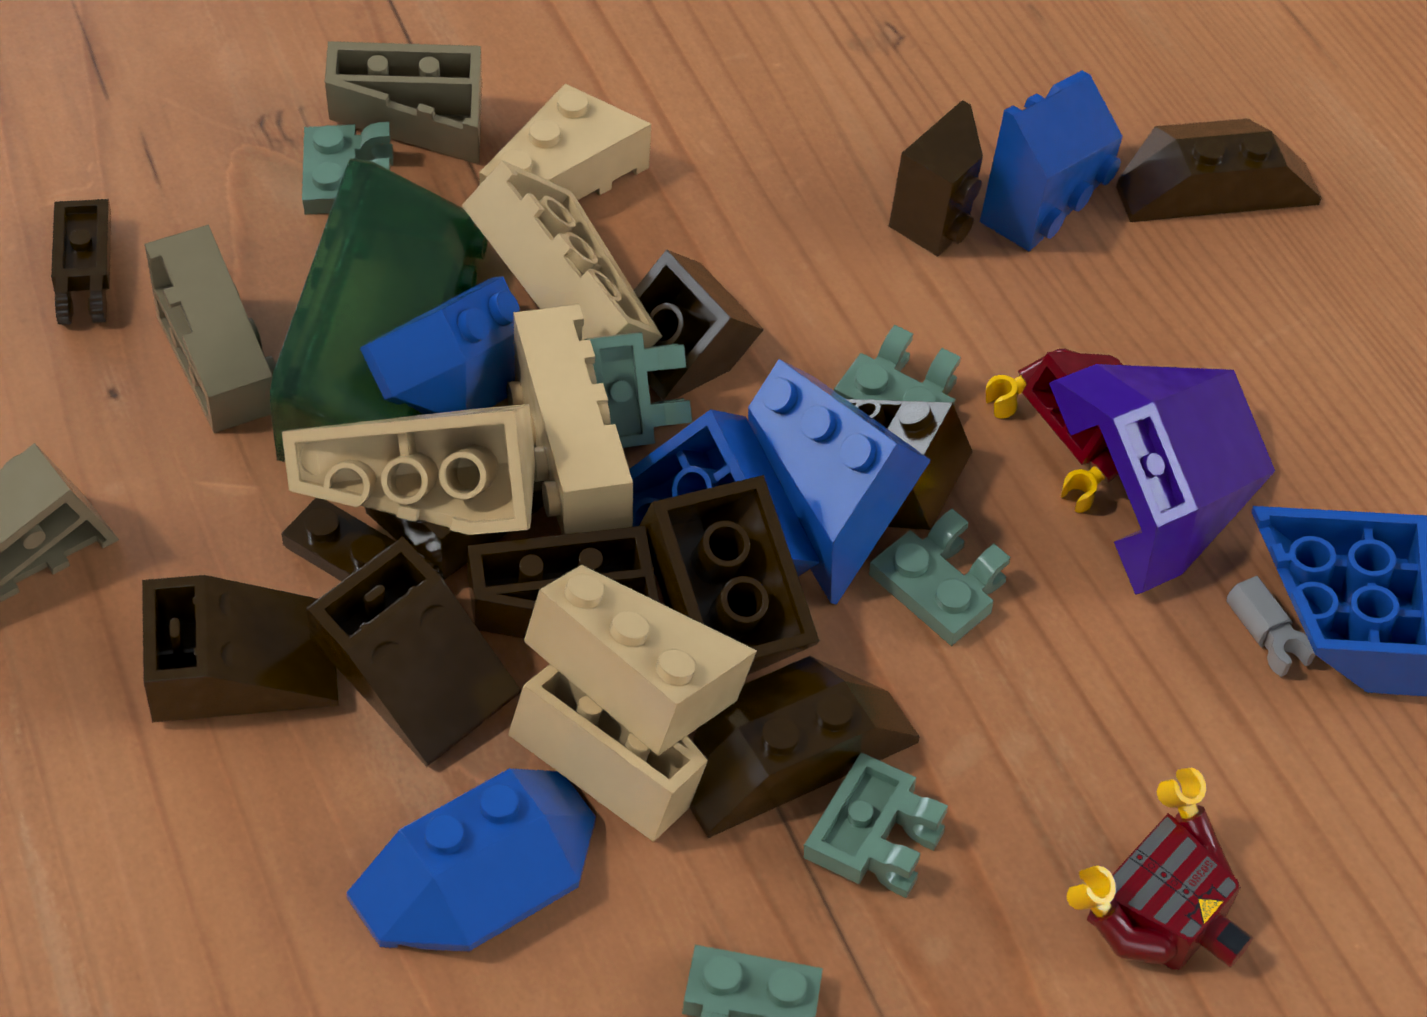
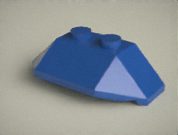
M504 276L493 277L360 347V350L386 401L398 405L405 403L423 414L490 408L507 398V382L515 381L513 312H520V307L517 299L511 293Z
M509 768L401 828L346 892L347 899L380 947L398 948V945L429 950L469 952L579 887L596 823V816L569 780L558 771Z

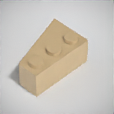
M583 565L578 566L539 589L524 638V642L657 756L738 700L757 650Z
M551 664L523 685L508 733L511 738L653 842L689 809L708 761L688 736L657 756Z

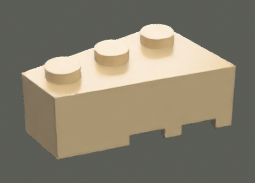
M564 84L479 172V183L481 184L503 160L572 191L577 200L594 191L601 195L612 189V181L630 171L637 175L649 168L651 123L570 85Z

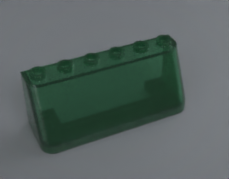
M354 158L348 161L274 369L270 389V410L277 461L285 462L283 431L426 415L405 403L398 405L384 400L360 347L476 286L478 270L474 263L476 259H484L486 255L488 240L464 208L373 161Z

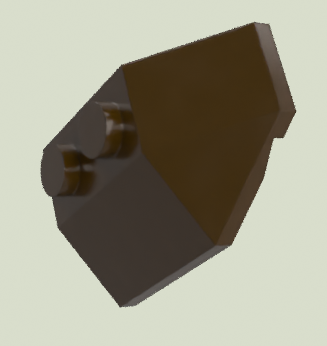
M1248 118L1155 126L1119 177L1116 185L1130 222L1319 205L1322 199L1306 163L1272 131Z
M808 656L745 683L735 703L696 729L693 743L708 761L689 808L707 837L710 838L847 776L861 752L880 761L917 744L920 736L889 691Z

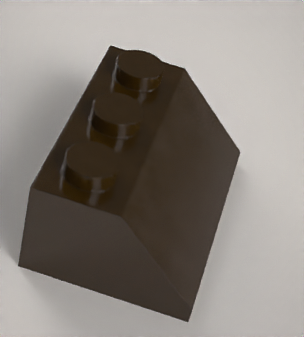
M764 475L651 503L640 526L645 525L652 565L665 606L757 650L748 675L815 646L820 642Z

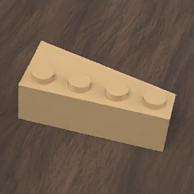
M502 160L461 205L540 309L580 304L584 317L582 340L641 332L643 333L644 348H649L662 337L572 191Z
M580 304L513 312L515 381L507 382V399L509 406L529 404L536 459L534 480L535 482L544 481L542 483V497L547 517L556 516L562 535L633 527V481L616 424H611L608 397L604 384H597L593 366L595 364V354L590 339L582 340L584 317Z

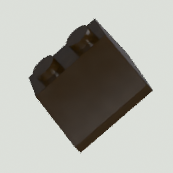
M962 100L901 154L889 227L937 257L953 242L956 244L961 243L970 232L974 222V218L970 215L973 201L982 186V181L978 178L983 154L971 104Z
M667 249L634 289V292L662 335L652 347L669 344L684 345L686 367L647 372L649 386L663 401L676 399L729 372L764 330L700 262Z

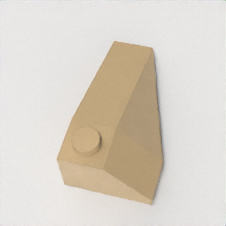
M529 404L469 409L282 432L288 487L291 492L353 507L363 506L395 514L398 518L414 522L420 520L449 527L451 531L468 535L530 529L536 459Z

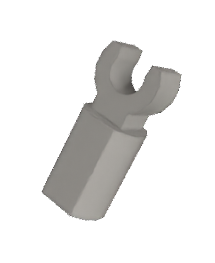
M1258 576L1237 583L1227 595L1226 602L1258 645L1266 647L1268 650V664L1273 672L1280 677L1287 674L1292 660L1286 652H1291L1298 656L1304 666L1312 663L1315 653L1307 635L1292 628L1293 621Z

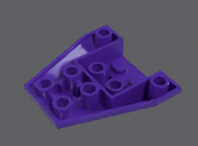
M1095 364L1049 383L1070 436L1099 425L1141 527V530L1114 541L1135 595L1182 575L1275 472L1234 370Z

